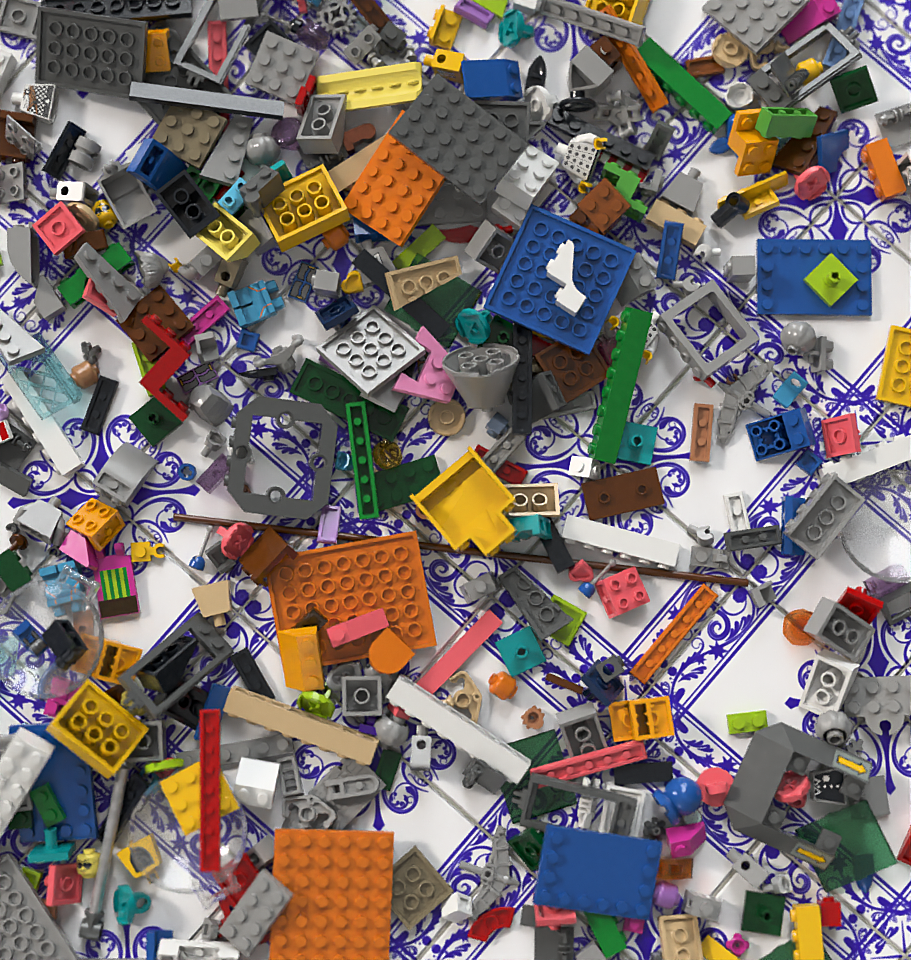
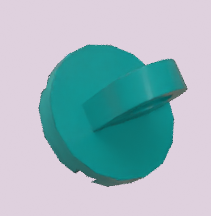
M509 9L504 13L503 17L505 18L503 22H500L498 29V38L500 43L503 44L502 46L514 48L521 38L528 39L534 37V27L524 24L522 12Z
M471 308L463 309L455 320L456 328L463 338L469 339L468 342L471 344H482L490 337L489 322L492 320V315L488 310L478 312Z
M119 885L113 896V909L115 912H118L116 920L120 925H130L134 920L135 914H142L149 910L151 899L143 892L133 893L129 885ZM144 898V904L141 907H137L138 900Z

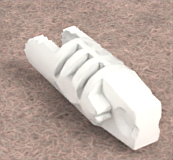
M584 777L582 784L590 786V778ZM593 779L591 787L599 788L600 779ZM580 794L581 797L577 811V817H579L578 826L590 829L591 821L595 816L597 798Z

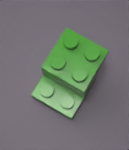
M606 162L600 179L607 178L632 205L623 215L641 223L648 207L638 199L632 200L641 178L633 171L629 170L627 172L621 169V166L615 162Z

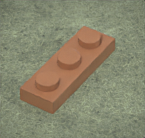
M694 403L689 461L707 463L710 461L714 405Z

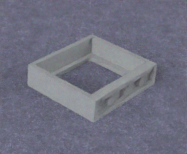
M713 279L662 313L656 320L658 329L665 333L671 346L679 351L682 360L689 364L693 374L700 378L702 382L753 347L760 339ZM706 295L741 339V341L709 363L704 361L673 320L674 317Z

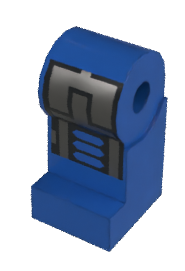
M27 619L12 631L14 637L36 658L49 649L45 640L36 632Z

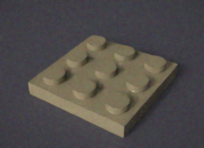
M170 106L152 138L168 148L181 161L201 170L228 120L212 111Z
M416 845L393 864L391 910L410 931L454 891Z

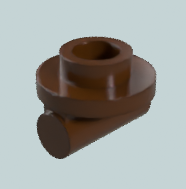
M12 534L9 538L11 543L9 549L11 552L18 549L25 550L28 547L26 537L21 534Z

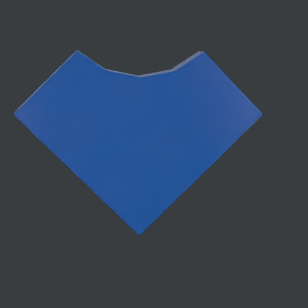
M841 129L817 136L818 166H823L829 173L837 171V163L840 156L845 150L849 149V129Z

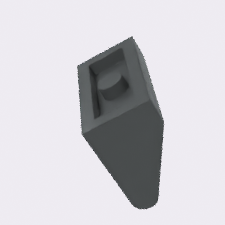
M911 581L876 598L884 602L881 612L889 626L911 616V607L891 617L886 604L908 592L911 593Z

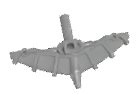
M766 359L765 363L757 367L751 366L750 371L742 376L738 375L737 380L731 385L722 382L717 384L725 392L723 403L719 405L722 406L720 419H717V422L720 423V435L717 436V439H720V442L723 444L732 435L737 418L747 408H751L761 416L769 418L771 412L754 402V392L760 382L765 380L768 374H770L775 364L774 361Z
M501 825L497 826L496 832L493 835L491 855H489L488 862L483 865V868L460 861V869L480 875L481 880L479 892L472 903V916L467 918V920L477 921V916L486 909L490 910V905L497 897H502L501 892L506 885L519 886L520 884L519 881L509 876V866L512 865V862H509L508 849L511 847L507 845L504 832H506V828H503Z

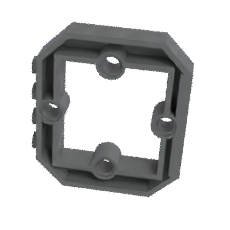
M258 396L236 413V417L232 416L231 428H234V434L229 437L228 447H231L232 450L231 455H227L226 467H229V474H225L224 486H227L228 493L243 512L307 520L328 503L338 425L322 404ZM282 414H288L290 417V422L287 425L282 424L280 421ZM253 415L275 418L276 425L282 429L291 428L295 421L321 424L317 453L312 454L308 460L310 469L315 471L311 500L288 498L284 490L277 486L268 488L265 495L243 492L247 461L252 455L249 442ZM240 447H244L247 451V455L244 458H239L236 455V451ZM317 457H321L324 462L320 468H316L314 465V460ZM273 491H278L281 496L276 502L270 498Z

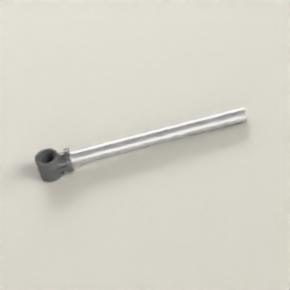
M120 766L116 772L90 908L85 909L84 914L86 918H83L81 922L79 938L99 941L102 935L104 922L101 921V918L104 917L105 912L101 908L129 773V767Z

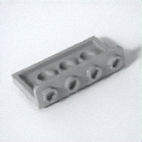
M836 472L827 473L821 479V486L818 489L815 488L809 494V501L806 504L803 503L796 512L798 514L794 520L791 518L784 526L786 530L783 534L815 560L821 557L866 500L841 480Z

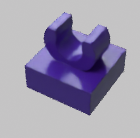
M368 716L367 723H360L358 731L377 736L376 727H374L376 716Z

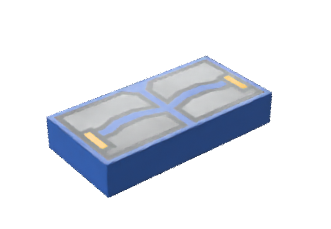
M301 261L288 297L306 304L312 290V275H316V270L320 268Z

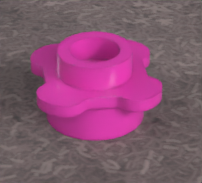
M735 933L733 938L725 944L726 948L731 949L736 957H740L749 948V942L744 941L740 933Z

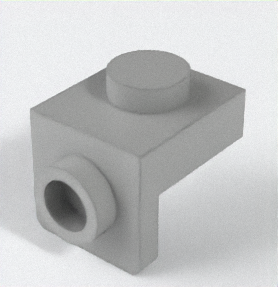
M656 168L651 185L640 183L637 191L641 192L640 194L645 197L655 196L658 187L662 188L664 183L663 170Z

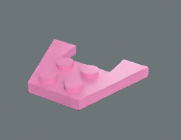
M422 326L415 341L424 347L425 351L429 352L416 381L404 373H400L392 391L447 404L451 401L456 389L442 366V360L448 353L430 332Z

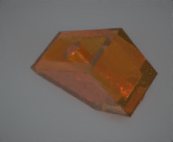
M660 856L657 878L664 880L692 878L693 858L679 857L672 859L669 856Z

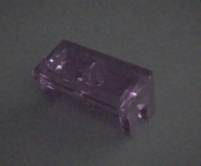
M223 453L196 480L209 494L224 480L225 474H229V467H226L227 457Z
M893 564L864 580L863 584L871 597L879 599L911 582V578H909L901 564L898 566Z

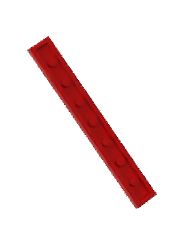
M221 709L200 710V872H221Z

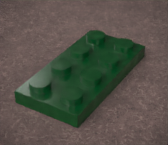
M435 454L375 472L379 512L414 502L410 496L412 494L416 496L440 475Z

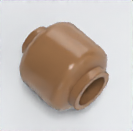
M84 361L74 366L69 376L76 388L86 389L98 382L100 371L96 364L91 365L90 362Z

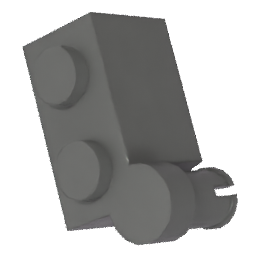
M267 166L262 168L239 189L245 206L251 209L252 215L255 218L262 217L265 213L263 208L285 190L279 172Z

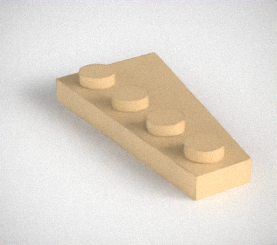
M458 255L386 272L385 277L394 311L461 275L462 271Z

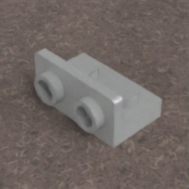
M369 24L343 51L355 65L382 40V37L377 33L379 29L374 24Z

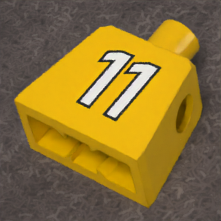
M437 49L434 56L425 55L423 64L432 67L435 75L438 73L444 79L464 85L461 61L467 60L465 54Z

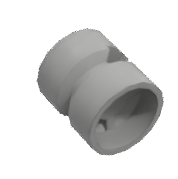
M79 136L75 144L76 150H72L68 161L83 170L91 171L95 163L93 158L98 157L102 147L91 139Z

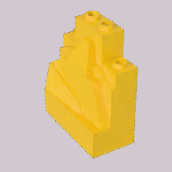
M469 446L467 448L468 452L416 496L412 494L410 498L456 552L459 550L461 552L470 546L469 541L473 540L486 557L489 555L493 557L501 550L499 547L504 542L508 544L516 537L514 535L517 532L516 529L502 514L503 512L509 513L515 507L516 499Z

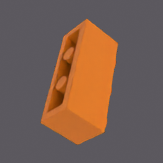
M887 137L866 144L861 149V159L868 167L867 174L875 185L874 192L876 197L880 198V201L883 202L903 195L907 189Z

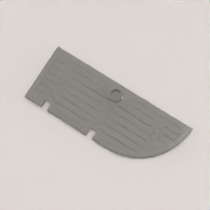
M342 758L340 762L344 767L340 770L335 765L308 792L309 795L317 796L337 813V820L329 830H343L386 786L368 765L357 764L356 760L351 758ZM373 774L379 779L380 786L375 793L327 800L326 794H328L327 786L325 787L324 783L326 780ZM340 784L335 785L336 793H340ZM295 805L292 808L290 816L285 818L281 829H299L297 824L302 823L298 816L299 807ZM327 813L319 814L316 821L309 824L312 829L326 830L323 824L324 821L329 819V815Z

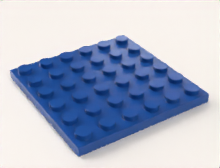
M531 204L483 309L589 356L637 251ZM568 240L574 244L572 281L576 289L586 296L585 302L575 317L555 305L557 300L555 295L560 287L563 289L564 287L546 276L548 270L545 269L551 259L555 260L558 256L556 251L562 243L566 244Z

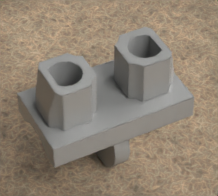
M827 336L816 338L815 347L803 355L808 357V363L811 364V373L833 369L832 359H826V352L833 351L834 342L827 340Z

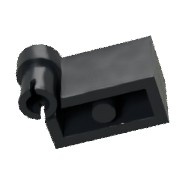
M55 619L41 635L47 647L56 656V666L62 671H68L88 650V647L68 619Z

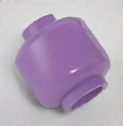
M664 880L655 883L652 899L655 905L665 909H671L674 905H678L681 894H679L678 887L675 884Z

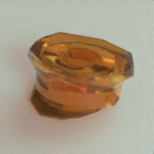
M798 609L784 617L783 635L792 645H809L815 640L814 637L803 631L813 612Z

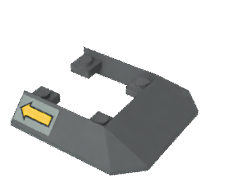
M783 722L755 731L723 802L732 827L744 835L825 871L835 858L834 854L842 836L822 828L816 844H813L780 829L787 811L772 805V799L786 769L804 776L810 760L813 759L846 774L839 792L859 801L866 783L868 784L872 762Z

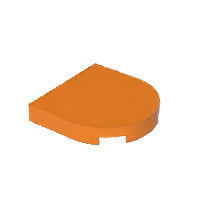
M388 627L373 641L368 652L370 665L380 674L397 673L415 655Z

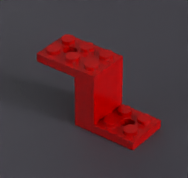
M147 314L141 322L166 343L170 349L139 383L183 422L190 413L188 405L182 400L178 402L174 398L175 394L166 387L164 389L162 386L192 354L190 351L191 346L184 340L180 342L175 337L177 334L170 327L166 329L162 326L161 323L163 321L157 315Z

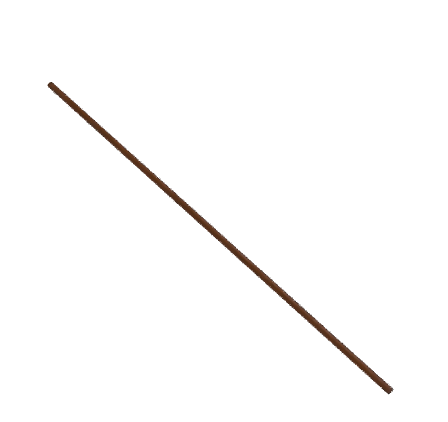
M177 513L173 515V521L223 527H231L235 523L244 522L250 525L253 530L265 531L270 526L277 533L318 537V530ZM338 532L337 540L355 542L377 538V536ZM418 541L419 548L423 550L486 557L479 548L467 547L462 552L460 550L456 552L451 545ZM499 551L492 557L552 564L549 556ZM572 559L574 564L580 561L577 559ZM585 561L592 569L604 570L609 564ZM616 564L608 571L621 572L633 566ZM635 566L640 575L748 587L749 579Z

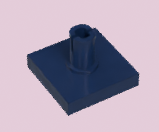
M345 294L314 313L325 330L328 331L336 325L340 329L349 323L348 318L360 311L350 296Z
M597 659L580 678L588 687L583 691V695L586 697L590 694L587 697L588 701H592L597 697L608 707L614 702L625 686L616 677L605 682L596 669V665L601 663ZM605 665L603 666L604 674H613Z

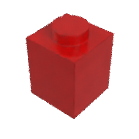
M823 896V900H817V904L820 906L821 927L841 926V902L833 896Z

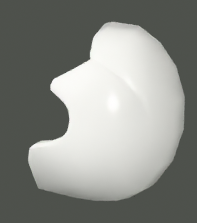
M737 82L728 87L724 98L727 105L733 110H746L754 100V91L746 82Z

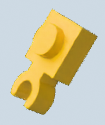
M151 542L131 543V562L152 561V556L164 558L165 554H158L157 550L160 547H165V545L158 543L151 547Z

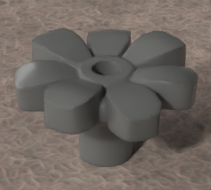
M82 342L81 350L84 353V360L95 364L98 361L96 355L101 352V347L99 345L92 347L90 342Z
M652 817V822L648 820L644 822V826L647 827V829L643 830L644 836L649 835L648 839L655 840L656 838L658 841H662V835H666V830L663 828L666 826L665 821L660 820L658 822L657 817Z

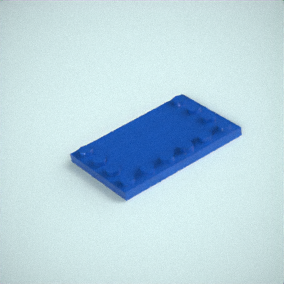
M757 239L756 315L871 316V240ZM830 253L858 279L831 307L803 281Z
M50 723L10 725L9 734H16L19 728L22 727L55 746L30 789L32 791L49 782L66 818L50 826L57 827V841L97 838L99 833L92 767L45 730ZM34 801V827L19 829L20 843L45 841L44 829L47 826Z
M546 824L532 903L535 905L649 921L663 843L658 840Z

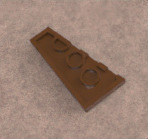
M820 106L814 112L818 118L811 137H802V139L792 137L775 155L772 167L798 176L809 169L817 155V136L829 133L838 117V112Z

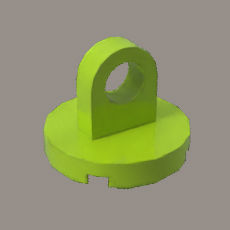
M325 682L324 689L327 690L325 694L317 693L318 690L302 692L298 696L297 706L299 709L303 708L306 712L322 718H331L335 711V706L330 700L332 690L328 688Z

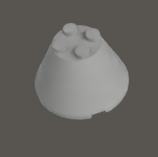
M483 343V347L471 348V345L448 353L442 360V366L466 402L467 408L482 409L483 412H490L493 410V407L505 403L507 392L520 361V355L517 349L509 345Z

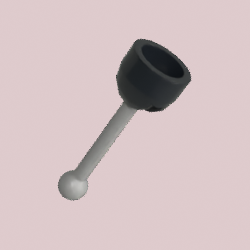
M261 11L259 14L262 19L268 18L288 25V29L293 34L300 35L303 30V20L292 19L288 22L268 15L265 11Z

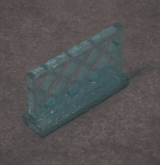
M40 332L32 337L45 347V353L37 355L39 358L35 356L27 359L33 361L31 369L20 367V363L17 366L12 365L9 367L2 354L0 355V361L41 420H44L68 405L79 402L83 394ZM34 363H43L45 372L33 370ZM18 370L30 373L28 381L19 379L17 376ZM32 374L43 376L42 385L30 382ZM46 377L53 378L56 381L55 388L44 385ZM29 386L41 388L39 397L33 396L28 392ZM43 389L54 392L53 400L41 398ZM56 393L65 394L68 400L65 402L55 401ZM40 401L52 404L51 410L43 413L39 407Z

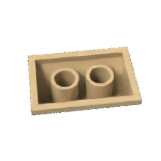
M558 483L503 484L516 499L515 507L509 513H502L505 518H517L535 514L544 517H560Z

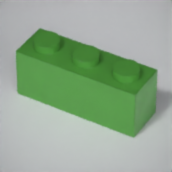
M762 107L755 129L761 133L762 137L768 139L772 137L802 139V137H811L818 116L808 108Z

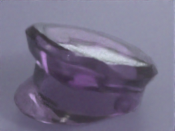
M306 18V25L296 30L298 40L313 49L325 50L328 46L330 35L323 27Z
M286 117L276 122L273 126L271 137H273L281 149H301L296 140L301 126L300 120L294 117Z

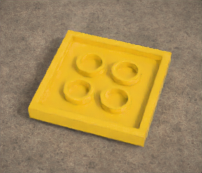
M200 761L159 782L185 836L200 829ZM221 770L222 818L240 807Z

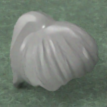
M135 250L134 254L138 259L139 270L143 276L141 283L148 289L157 287L161 283L164 274L169 270L168 261L155 253Z

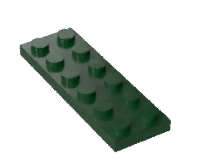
M308 358L305 359L289 391L291 394L310 403L322 404L326 411L347 420L346 403L365 401L369 432L392 443L410 409L400 404L394 413L361 397V391L343 375Z

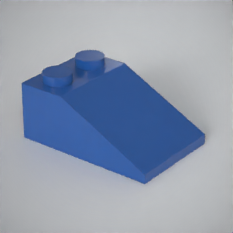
M508 59L461 61L465 95L471 100L517 101L523 98L518 61Z

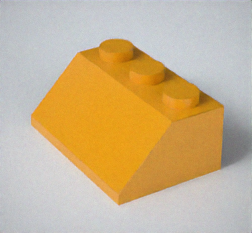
M317 626L278 631L286 687L304 692L324 689L325 678Z

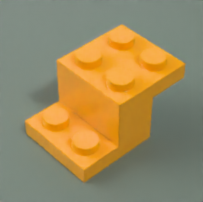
M761 108L738 110L735 113L728 145L738 155L734 170L737 176L764 174L771 171L779 139L777 137L764 138L755 129Z
M82 632L81 639L88 647V650L72 665L71 671L91 675L95 679L121 685L118 682V677L140 660L143 649Z
M669 696L617 701L608 706L613 742L625 740L638 741L675 735Z

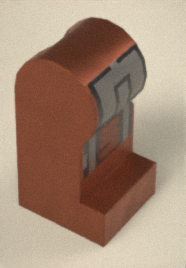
M364 123L344 132L342 143L348 156L355 153V147L363 143H372L376 139L375 127L370 123Z

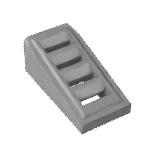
M296 755L276 759V762L280 763L279 778L283 798L303 796L304 790ZM288 763H292V764H293V766H290V767H286V768H283V767H282V765H284V764H288ZM294 771V774L284 776V773ZM287 780H296V782L286 784ZM297 787V790L288 792V788Z

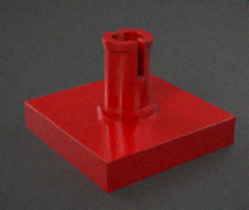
M859 586L855 589L847 587L837 600V603L870 625L883 608L884 602L867 595L868 591L865 588L862 593L863 587Z

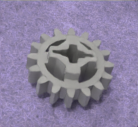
M323 0L324 6H318L321 12H316L318 17L317 24L321 25L320 30L324 31L326 29V36L332 33L333 38H336L337 34L342 38L344 32L349 35V28L354 29L355 24L353 22H357V17L355 16L357 13L356 9H353V3L348 4V0H330L329 2ZM345 10H347V12L349 13V18H347V16L344 15ZM324 16L329 19L328 24L325 22Z

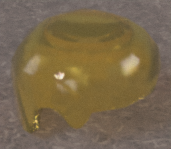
M384 440L374 446L373 459L380 468L389 470L401 464L402 453L395 442L388 443L387 440Z

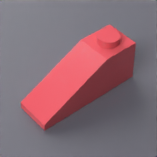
M383 608L329 627L326 630L332 646L336 647L388 627L389 623Z

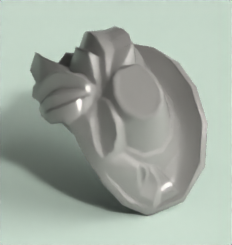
M352 661L338 664L327 674L326 683L328 688L337 692L342 691V676H362L361 664Z

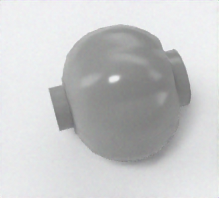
M267 133L252 135L253 139L247 142L245 151L247 160L251 164L260 166V169L265 166L270 168L271 164L280 156L281 148L279 142L274 137L268 136Z
M793 321L781 331V344L790 355H804L816 345L815 331L807 322Z
M829 710L819 715L815 724L816 735L831 745H840L846 742L853 730L851 720L841 711Z
M392 713L391 715L384 714L376 720L374 727H376L377 736L375 737L379 740L381 748L386 750L389 747L397 748L406 742L409 736V727L405 723V719L396 717Z

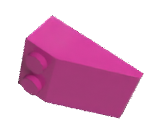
M810 0V3L780 33L789 46L807 36L826 21L832 22L836 20L841 13V9L835 0Z

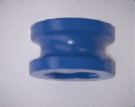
M188 463L182 464L178 469L179 477L185 481L194 479L197 474L196 468ZM186 467H189V470L192 471V474L188 475L189 477L186 478L185 474L182 473L183 469L186 470Z

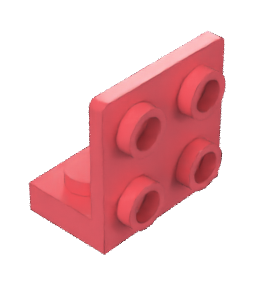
M635 566L600 580L595 584L609 619L650 602Z

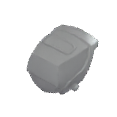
M203 383L192 390L188 400L190 404L189 409L191 411L194 410L205 422L217 427L227 419L234 406L222 392L213 387L212 383L209 385Z

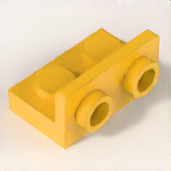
M441 4L440 9H436L433 20H435L434 26H430L427 33L429 45L451 51L463 17L456 12L445 9V5Z

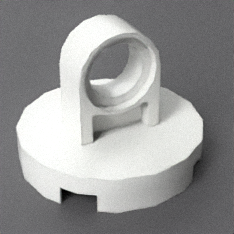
M532 86L526 89L523 94L525 102H531L530 121L548 122L552 115L553 106L557 107L559 105L556 95H550L547 89L542 86Z

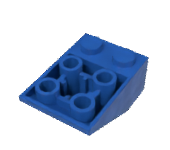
M145 138L126 171L157 191L181 171L187 170L188 166L154 138Z
M797 408L746 425L756 461L816 445L806 408Z

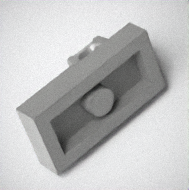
M692 546L690 565L729 570L731 552H727L724 549Z

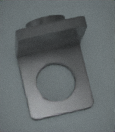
M612 654L609 658L596 665V669L603 680L608 682L624 672L623 666H625V663L620 655L616 657ZM605 664H612L614 666V673L611 675L604 674L603 666Z

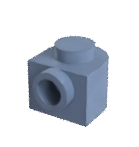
M497 412L485 426L487 429L486 433L493 439L499 434L503 435L510 427L507 425L509 420Z

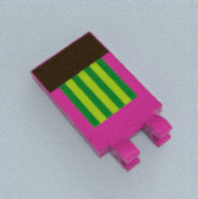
M122 542L114 544L115 555L106 556L105 547L100 552L95 550L98 570H93L101 619L140 612L133 562H131V555H125V547Z

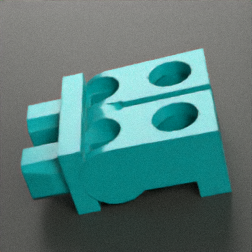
M535 514L512 519L506 518L517 531L514 534L516 537L512 540L514 543L521 542L520 539L528 540L532 536H537L544 540L552 539L550 519Z

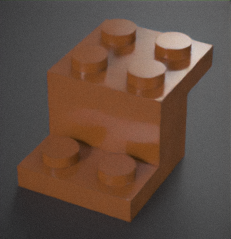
M604 178L577 204L579 207L568 218L573 223L605 236L622 220L621 216L632 205L607 178Z

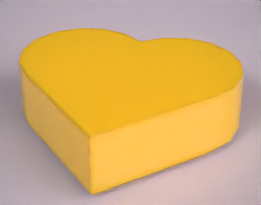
M350 271L347 279L342 281L341 289L345 294L364 292L362 277L358 271Z

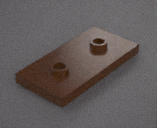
M656 467L581 483L588 518L591 521L665 504Z

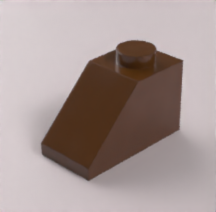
M104 229L82 234L63 250L65 259L75 260L73 257L86 242L97 252L108 248Z

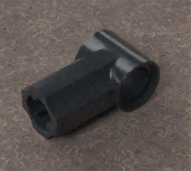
M732 192L726 197L725 203L711 215V219L719 228H723L736 215L745 214L749 210L750 202L739 193Z

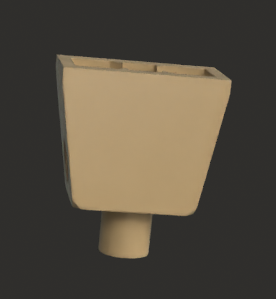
M227 579L192 588L193 595L203 617H213L215 627L226 625L224 613L232 611L230 580Z

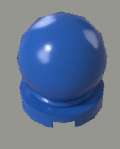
M689 777L672 779L666 785L664 792H660L657 789L652 793L657 805L665 808L666 812L663 814L673 826L680 823V816L693 814L700 807L703 798L700 786Z

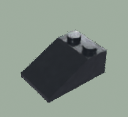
M185 169L154 192L190 239L221 216Z
M183 635L140 670L136 676L142 686L164 694L170 692L180 681L199 642L198 639Z
M182 676L170 692L166 694L158 692L153 700L155 705L158 707L189 679ZM196 685L163 714L196 731L200 720V710H203L209 692Z

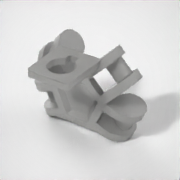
M382 41L368 53L369 56L367 57V62L373 68L417 61L413 46L408 45L399 53H391L386 49Z
M619 90L614 94L607 92L606 100L608 104L596 103L597 111L593 119L608 121L618 129L621 139L626 141L630 135L634 136L638 133L634 122L644 120L640 114L643 101L629 90L626 92ZM604 110H609V114L604 115ZM628 124V128L625 130L623 126Z

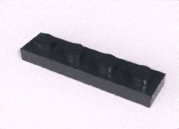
M133 773L126 784L115 843L151 785L139 773ZM108 815L98 830L99 836L97 839L102 843Z

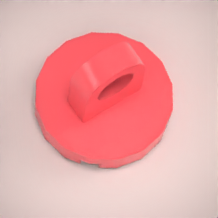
M810 166L800 176L793 174L796 180L794 186L795 194L804 201L805 199L813 200L819 197L826 190L827 182H830V173L823 166Z
M244 522L235 523L228 530L220 526L216 532L223 536L221 543L222 553L232 560H237L239 556L241 557L254 541V537H252V533H254L253 528Z
M710 767L704 770L696 781L702 791V801L712 807L724 805L723 802L733 782V777L726 770L719 767Z
M791 770L786 771L774 795L775 799L779 802L788 803V805L794 808L804 807L807 800L806 794L810 789L811 783L808 776L805 774L804 776L799 775Z

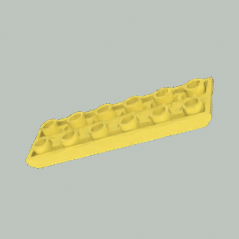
M409 62L336 73L316 78L317 95L346 94V112L412 103L423 91L421 62Z

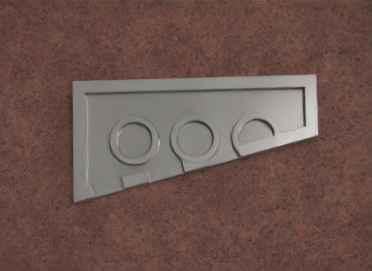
M237 114L233 116L201 171L200 179L229 187L234 185L239 179L253 118Z
M86 242L73 258L85 275L93 280L95 289L98 293L103 294L108 301L106 304L110 310L113 309L118 315V321L122 323L136 306L142 294Z

